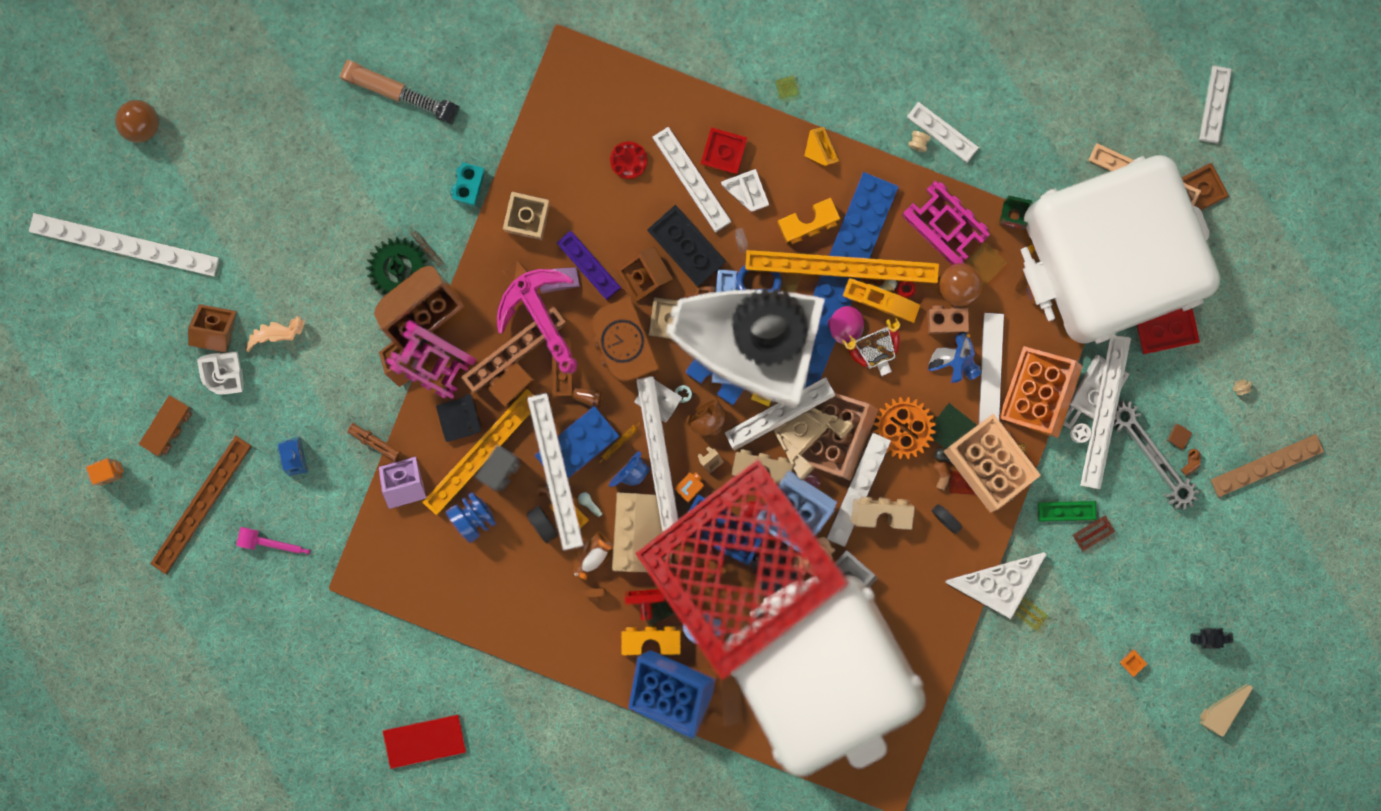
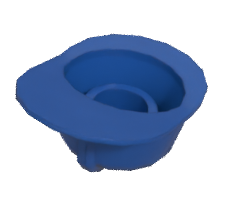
M640 451L635 453L629 462L613 477L609 487H613L620 482L632 486L644 480L650 468L640 458Z

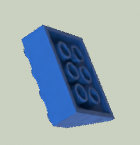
M650 650L637 659L628 708L693 739L711 700L715 679Z

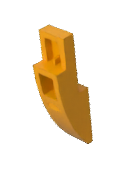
M851 278L848 279L842 296L912 323L915 322L920 308L919 304Z

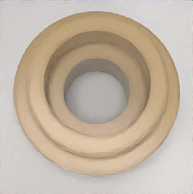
M1243 379L1235 382V386L1232 388L1233 391H1236L1237 395H1243L1251 391L1252 383Z

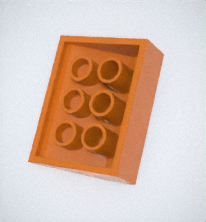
M1023 346L999 419L1058 438L1083 366L1075 360Z

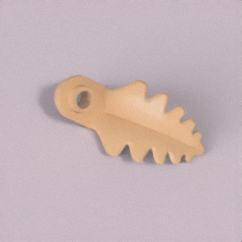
M296 316L295 319H291L289 327L276 322H271L270 326L262 324L260 331L255 329L253 331L254 334L249 336L250 340L247 343L246 351L249 352L254 345L267 340L272 342L281 340L293 341L296 334H301L304 320Z

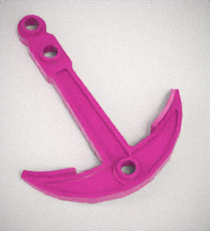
M537 269L524 273L514 280L503 294L497 314L498 333H504L509 320L516 312L514 307L523 300L546 338L547 345L555 360L560 362V369L569 374L575 372L577 362L571 358L572 353L563 337L559 335L537 291L538 288L546 284H573L574 280L562 272L549 269ZM559 345L560 349L556 352V347ZM568 361L569 365L565 368V363Z

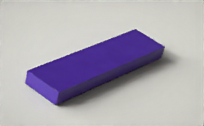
M572 231L568 232L557 242V245L606 301L621 289Z

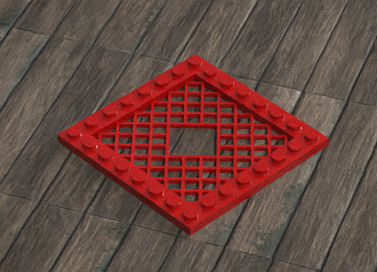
M759 459L635 553L722 680L726 679L849 585L846 578ZM748 494L757 495L756 506L746 505ZM743 497V503H742V504L736 503L738 500H740V499ZM761 497L768 507L759 506ZM732 506L742 507L740 518L731 517ZM745 508L755 509L753 519L744 518ZM728 509L727 516L720 515ZM759 510L768 511L767 521L757 520ZM772 513L780 523L770 522ZM717 518L726 519L725 530L715 528ZM730 520L739 521L738 531L728 530ZM712 521V527H711V528H709V527H704V526H706L708 523H710V522ZM743 521L753 523L751 533L742 532ZM756 523L766 524L764 535L755 534ZM770 525L779 526L778 537L768 535ZM783 528L788 533L790 538L782 537ZM701 530L711 531L709 541L700 540ZM714 532L724 533L722 543L713 542ZM697 533L696 540L689 539L691 536ZM728 533L737 534L736 545L726 544ZM741 535L750 536L749 547L739 546ZM754 537L764 538L762 549L753 548ZM767 539L777 540L776 550L766 549ZM781 540L791 542L789 552L779 551ZM686 542L695 543L694 553L684 552ZM699 543L708 544L707 555L697 554ZM794 543L802 554L793 553ZM682 544L681 552L673 551ZM712 545L722 546L720 557L711 556ZM725 547L761 552L755 590L719 585ZM765 552L775 554L773 564L764 563ZM671 553L680 555L678 565L669 564ZM779 554L788 555L787 566L777 565ZM684 555L693 556L691 567L682 566ZM792 556L802 557L800 568L790 567ZM697 557L706 558L705 569L695 568ZM710 559L719 560L718 571L708 569ZM805 559L811 565L813 570L804 569ZM763 566L773 567L771 578L761 577ZM670 567L678 568L676 576L674 575ZM776 568L786 569L785 580L775 579ZM681 569L691 570L689 581L680 579ZM790 570L800 571L798 582L788 581ZM694 571L704 572L702 582L693 581ZM803 572L813 573L812 584L802 583ZM708 573L717 574L716 584L706 583ZM817 575H818V577L820 578V580H819L818 582H816V576H817ZM761 580L770 581L769 592L759 591ZM774 582L784 583L782 594L772 593ZM681 583H687V584H688V590H687V592H686V590L683 588V586L681 585ZM692 584L702 586L700 596L691 595ZM788 584L797 585L796 596L786 595ZM705 586L715 587L713 598L704 597ZM801 586L810 587L800 595ZM719 588L728 589L726 600L717 599ZM732 590L741 591L740 602L730 601ZM745 592L755 593L753 604L743 603ZM758 594L768 595L767 606L757 605ZM772 596L782 597L780 608L770 606ZM691 598L699 599L698 608ZM785 598L794 599L784 607ZM703 600L713 601L711 612L701 611ZM716 602L726 603L724 614L715 613ZM730 604L739 605L737 616L728 615ZM743 606L752 607L751 618L741 617ZM756 608L766 609L764 620L755 619ZM770 610L778 611L768 619ZM702 614L710 615L709 624ZM714 616L724 617L722 628L712 626ZM727 618L737 619L735 630L726 629ZM741 620L750 621L749 632L739 630ZM754 622L763 623L753 630ZM713 630L721 631L720 639ZM725 631L735 633L733 644L723 642ZM738 633L747 635L737 643ZM724 646H731V648L726 650Z

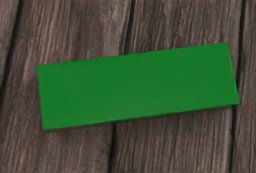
M1096 501L1038 502V522L1097 520Z

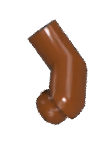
M1197 449L1189 451L1188 464L1180 469L1185 477L1200 467L1201 454Z

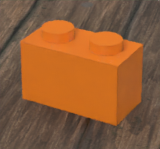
M107 458L86 466L92 485L103 486L123 478V465L120 461L117 462L116 459Z

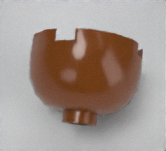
M712 399L698 406L695 409L697 413L693 416L690 413L686 419V423L695 433L702 436L710 434L714 436L722 430L721 426L725 421V412L717 399L714 402Z

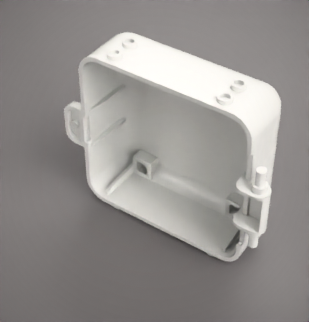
M1155 155L1145 159L1142 156L1133 160L1134 162L1129 163L1125 167L1059 191L1056 188L1045 192L1046 194L1040 196L1041 199L1031 205L1026 211L1024 222H1028L1026 229L1029 237L1032 239L1040 262L1036 263L1035 259H1032L1028 247L1020 249L1025 261V268L1023 269L1025 277L1031 288L1036 305L1040 304L1041 309H1044L1048 321L1055 319L1051 308V300H1056L1067 334L1074 341L1079 343H1090L1093 341L1096 344L1115 337V333L1180 308L1186 311L1203 304V299L1211 296L1218 289L1220 275L1206 241L1209 238L1207 224L1201 210L1198 207L1192 206L1179 170L1174 161L1169 157Z
M844 576L849 583L847 587L731 674L733 677H736L772 744L774 758L789 773L796 776L810 774L845 754L850 763L856 768H862L883 757L887 751L886 743L881 735L918 715L925 704V695L921 688L923 685L918 675H914L873 600L875 598L874 593L870 588L867 589L859 578L854 576ZM812 578L807 581L803 580L802 583L812 584ZM788 585L786 595L796 596L797 585ZM801 586L800 595L810 587ZM783 588L775 593L782 594ZM772 596L770 606L780 608L782 597ZM766 597L764 599V602L760 605L767 606L768 597ZM785 598L784 607L794 599ZM757 608L755 618L764 614L766 609ZM770 610L768 619L778 611ZM754 622L753 630L763 623ZM749 626L741 629L740 631L749 632ZM738 633L737 643L747 635ZM734 634L728 638L726 643L733 644ZM725 646L726 650L730 649L731 646Z

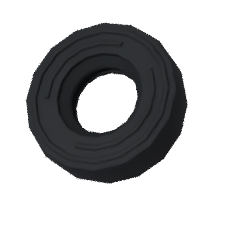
M937 504L932 509L934 516L952 533L957 534L963 528L959 521L940 504Z

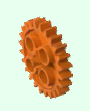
M900 397L899 403L892 399L891 406L885 403L887 409H879L882 415H876L879 422L873 423V425L877 426L878 429L874 430L873 433L891 440L886 453L891 450L892 457L898 453L899 459H902L903 454H906L907 459H910L911 453L917 457L918 450L924 453L922 447L929 448L930 446L927 441H934L930 434L936 433V431L931 430V427L935 426L936 423H930L934 416H927L930 409L923 410L924 403L918 406L917 399L910 403V397L907 398L906 402H903L902 397ZM902 409L908 412V417L905 420H900L897 416L898 412ZM891 417H894L903 425L909 424L908 429L919 438H913L906 431L901 433V428L891 421ZM916 421H920L924 425L923 430L920 432L913 430V424ZM888 425H894L896 427V433L894 435H888L886 433V427ZM905 436L910 437L912 440L909 447L901 445V439Z

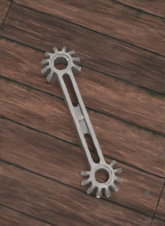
M1124 400L1120 401V406L1117 405L1113 427L1118 425L1116 432H1120L1122 427L1125 429L1171 490V493L1165 494L1166 497H1172L1168 502L1169 505L1175 503L1174 508L1179 509L1181 506L1182 510H1186L1187 505L1192 508L1194 506L1192 501H1198L1194 494H1199V490L1193 491L1196 484L1189 485V478L1183 483L1135 419V417L1141 416L1140 413L1135 414L1134 412L1138 407L1135 406L1131 409L1132 402L1129 401L1125 405ZM1121 412H1126L1128 414V420L1126 422L1121 421ZM1131 425L1135 428L1138 434L1145 441V443L1147 444L1146 446H1144V444L1141 442L1138 436L1131 429ZM1160 464L1163 465V467L1166 469V471L1169 473V475H1170V476L1173 478V480L1176 482V486L1172 483V481L1168 478V476H1167V475L1165 474V472L1162 470V468L1160 467ZM1181 488L1186 491V497L1184 499H1181L1178 496V492Z

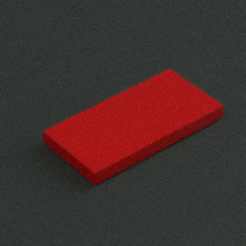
M459 714L382 731L390 769L466 753Z

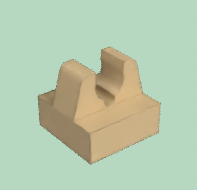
M707 447L706 449L709 453L704 457L699 454L698 458L699 462L710 474L724 461L715 449Z

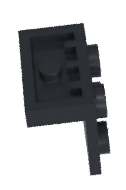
M472 394L465 395L461 399L436 405L446 442L483 432Z

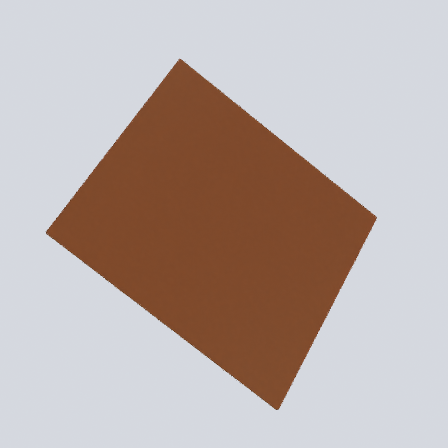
M557 24L546 46L451 282V287L458 293L464 307L431 332L433 335L474 357L476 361L473 366L469 364L468 371L459 368L451 382V385L458 388L453 392V395H455L453 399L448 396L446 399L436 394L437 390L434 388L431 391L421 386L422 382L418 379L416 382L411 381L387 444L402 451L400 458L396 462L412 457L417 458L427 498L510 408V406L506 408L489 390L491 387L490 383L475 394L462 379L463 375L535 321L525 303L521 300L514 307L516 312L509 320L504 333H498V308L503 294L511 285V282L503 274L502 270L516 260L527 272L537 269L551 270L576 267L580 287L541 293L540 288L537 289L547 311L554 307L566 322V325L559 329L558 333L563 338H571L572 358L577 362V369L572 373V396H553L552 353L547 345V340L516 363L535 381L528 388L533 395L538 396L547 393L557 436L592 409L588 405L573 400L575 388L598 389L599 392H602L601 404L599 407L595 406V408L614 429L620 439L628 429L631 430L630 427L632 428L633 424L638 429L622 446H619L620 448L614 454L612 453L611 457H608L607 461L602 458V455L608 449L610 450V447L614 446L613 444L617 440L568 479L573 504L589 519L580 529L582 542L586 539L590 540L597 531H600L611 541L613 549H611L612 555L605 564L588 572L586 580L573 575L572 568L575 563L578 547L563 549L556 515L549 507L551 501L546 494L540 497L536 492V488L540 487V484L548 485L544 466L535 457L540 448L532 414H530L501 446L521 459L519 462L521 467L516 474L512 473L509 477L511 482L505 490L501 489L500 492L495 491L475 478L479 473L478 471L438 515H435L422 503L425 499L388 508L382 493L379 467L395 462L382 454L330 582L329 590L629 709L637 659L641 655H622V631H626V627H637V631H645V627H657V630H664V627L675 626L676 630H680V654H663V656L700 672V668L713 667L698 644L691 642L686 637L682 621L665 596L664 601L651 602L653 617L651 620H647V612H645L646 620H640L639 603L625 605V591L659 589L648 572L612 570L617 493L656 495L642 409L641 406L634 402L639 395L637 380L630 383L621 382L612 376L608 367L604 368L599 357L602 355L601 349H596L592 339L595 337L592 327L593 318L601 308L630 297L659 368V372L644 378L654 377V380L673 392L682 385L689 387L692 392L691 399L686 403L679 402L667 422L661 420L673 494L675 496L676 512L679 520L689 512L697 495L706 499L735 477L732 476L736 452L740 453L741 449L751 451L753 456L759 457V453L771 455L770 459L778 460V457L789 458L774 432L775 429L735 451L725 435V432L780 402L771 400L769 407L751 400L753 392L744 389L734 405H730L717 396L722 383H713L712 376L706 377L702 384L685 374L695 358L688 354L673 339L649 336L654 297L676 301L695 297L696 285L649 234L647 229L676 204L726 261L719 269L737 271V274L746 264L747 250L829 256L863 172L899 186L869 259L938 263V283L914 282L916 291L912 297L906 298L920 305L914 323L878 311V309L856 301L851 303L850 307L857 309L864 320V330L859 339L887 328L886 322L888 319L891 325L895 324V318L898 319L900 324L899 350L895 358L888 361L892 372L881 376L877 366L871 369L862 367L851 358L845 345L836 341L820 380L826 377L834 393L877 408V415L879 416L882 415L879 409L886 410L885 403L891 406L892 399L896 403H899L900 397H902L903 402H906L907 398L910 397V403L917 399L918 406L924 403L923 410L930 409L927 416H934L930 423H936L935 426L931 427V430L936 431V433L930 434L934 441H927L930 447L923 446L924 453L918 450L917 457L911 453L910 459H907L906 454H903L902 459H899L898 453L894 457H892L891 450L885 453L867 494V497L878 501L879 498H888L893 502H897V499L908 500V503L915 507L912 529L892 528L887 524L888 514L885 512L877 517L875 527L856 526L854 524L845 547L830 540L829 542L831 548L835 549V552L831 553L834 563L847 550L878 578L870 587L875 596L873 600L914 675H918L921 679L925 704L918 715L881 735L886 743L887 751L883 757L862 768H856L850 763L845 754L810 774L797 777L883 811H905L984 606L983 603L945 582L952 578L1000 565L1031 483L999 509L990 513L954 464L947 461H937L934 458V452L937 449H947L979 425L981 374L975 379L969 380L963 370L962 380L951 383L953 366L949 365L934 371L928 370L930 359L937 348L957 349L958 347L955 339L958 333L928 334V310L932 309V306H944V309H951V306H953L943 298L939 288L941 275L951 264L901 215L913 203L921 209L932 198L926 190L936 181L937 183H943L948 189L947 192L951 196H956L961 201V206L965 210L969 209L975 215L974 219L979 224L982 222L989 229L988 233L990 235L981 244L973 238L962 249L968 256L962 263L973 266L980 273L983 281V289L979 298L972 304L963 306V308H968L969 332L966 334H970L969 339L974 349L973 361L976 365L980 366V369L982 363L984 313L1004 314L999 416L1023 346L1078 362L1085 343L1076 342L1067 334L1055 299L1051 300V308L1055 319L1048 321L1040 304H1031L1025 286H1023V289L1021 288V293H1018L1017 289L1016 291L1014 290L1018 286L1017 284L1023 276V269L1025 268V261L1020 249L1029 247L1033 242L1026 228L1021 230L999 225L1004 198L828 129L825 130L839 162L824 166L804 156L809 132L813 129L821 128L820 126ZM667 127L670 128L731 220L730 224L716 233L652 138ZM711 127L748 137L737 175L700 165ZM631 141L638 143L647 153L648 162L646 169L636 178H621L611 168V152L621 142ZM756 169L769 206L750 212L722 186L721 182ZM511 192L550 201L542 240L504 232L503 226ZM939 195L932 204L941 211L948 203ZM831 198L840 217L837 226L830 229L824 227L819 230L820 233L812 237L806 235L801 237L802 241L792 245L791 242L786 244L777 224L778 220L796 213L800 222L809 224L815 220V213L812 209L813 205ZM927 209L920 216L913 211L926 225L934 218ZM1012 209L1009 211L1008 217L1017 220L1019 212ZM947 211L935 222L947 236L960 225ZM961 217L966 222L959 230L964 236L968 238L974 231L980 235ZM572 231L621 287L608 301L557 245V242L568 232ZM953 236L947 243L942 238H940L958 257H960L955 252V250L962 244L957 238ZM655 247L673 280L659 290L635 302L617 269L638 253ZM1033 250V253L1031 252L1032 259L1034 258V255L1037 253L1036 250ZM717 271L700 286L716 287ZM749 271L744 277V286L747 290L772 289L774 278L770 272ZM780 273L782 278L780 292L785 291L787 293L813 296L821 275ZM866 279L862 281V283L870 284L873 286H875L877 282L876 279ZM903 286V291L909 292V287ZM896 288L894 290L889 291L891 293L898 295ZM954 314L953 321L956 324H961L962 317L959 314ZM934 315V322L939 325L942 324L943 317L941 315ZM428 341L427 345L432 346L433 343ZM445 350L444 354L450 357L445 366L450 368L454 360L459 363L462 362V359ZM430 351L427 355L429 365L425 370L431 373L440 356ZM503 372L498 377L501 378L505 374V372ZM443 373L440 374L437 381L432 378L428 380L445 390L447 386L441 383L445 376ZM686 389L678 391V395L682 397V400L684 397L688 398L689 393H686ZM472 394L483 432L446 442L436 405L461 399L465 395ZM712 399L715 402L717 399L725 412V421L721 426L722 430L714 436L712 434L702 436L695 433L686 423L688 415L691 413L693 416L697 413L695 409L701 404ZM902 409L898 412L897 416L900 420H905L908 417V412ZM891 417V421L901 428V433L906 431L913 438H919L908 429L909 424L903 425L894 417ZM875 418L874 423L879 422V420ZM999 419L1006 431L1037 469L1049 436ZM916 421L913 424V430L916 432H920L924 428L923 423L920 421ZM872 425L871 431L869 433L868 439L864 446L856 470L859 466V463L862 459V456L865 452V449L868 445V442L872 436L873 431L878 429V427L875 425ZM888 425L886 427V433L888 435H894L896 433V427L894 425ZM908 436L901 439V445L904 447H909L912 443L911 438ZM707 447L715 449L724 461L710 474L705 470L698 458L699 454L704 457L709 453L706 449ZM640 451V458L650 468L644 480L637 485L630 486L620 482L613 487H609L613 477L629 462L635 453ZM936 462H944L951 474L945 491L936 488L940 478L938 472L934 470ZM792 467V473L797 476L794 467ZM814 468L803 480L837 502L833 512L815 536L816 538L824 537L827 539L852 481ZM690 472L692 474L696 472L704 479L702 482L704 486L687 502L674 489ZM474 492L476 496L487 504L497 524L492 527L488 521H485L489 530L485 531L481 526L477 527L480 537L470 544L452 523L446 511L455 504L459 505L462 509L466 508L462 499L466 498L471 504L472 500L468 494ZM587 492L590 494L591 501L603 513L600 517L594 515L586 506L578 502V496L581 493ZM748 494L746 504L750 501H756L757 495ZM742 497L740 500H738L736 503L742 504V503H743V497ZM761 497L760 502L765 505L766 503ZM937 504H940L949 511L962 525L963 528L957 534L952 533L934 516L932 509ZM538 505L546 513L559 534L558 537L547 544L541 539L526 513ZM732 506L731 513L740 517L742 507ZM691 536L689 539L696 540V537ZM764 538L762 539L758 548L762 549ZM767 539L766 549L776 548L777 540ZM781 541L782 549L786 547L789 552L790 546ZM686 542L684 552L692 553L695 543ZM699 543L698 553L707 555L708 544ZM682 544L673 551L681 552ZM712 547L711 556L720 557L721 551ZM793 549V553L801 554L800 552ZM756 551L753 557L760 555L761 552ZM724 553L722 567L727 571L725 574H721L719 585L755 590L757 578L751 564L746 565ZM672 554L671 564H679V554ZM684 555L682 566L691 567L693 558ZM710 559L719 565V560ZM671 567L672 572L676 576L678 568ZM681 569L680 579L689 581L691 570ZM694 571L693 581L702 582L703 579L699 580L703 572ZM807 572L803 575L802 581L809 580L813 575ZM717 576L707 578L706 583L716 584ZM681 583V585L687 592L688 584ZM692 584L691 595L700 596L702 586ZM705 586L704 597L713 598L715 587ZM604 588L605 596H600L601 600L589 601V597H584V589ZM719 588L717 599L726 600L728 589ZM732 590L730 601L740 602L741 591ZM745 592L743 603L753 604L755 593ZM758 594L757 605L764 602L766 598L764 594ZM691 598L698 608L699 599ZM703 600L701 611L711 612L713 601ZM716 602L715 613L724 614L726 603ZM730 604L728 615L737 616L739 605ZM743 606L741 617L751 618L750 612L752 607ZM765 613L756 617L755 619H761L765 617ZM714 616V619L721 620L720 628H722L724 617ZM727 618L726 629L735 630L737 619ZM741 620L739 630L749 626L750 621ZM726 632L723 642L726 643L728 638L734 633ZM648 639L642 644V654L650 650L661 654L660 644L656 640ZM742 688L741 698L744 723L705 728V718L703 716L695 736L789 773L774 758V748Z

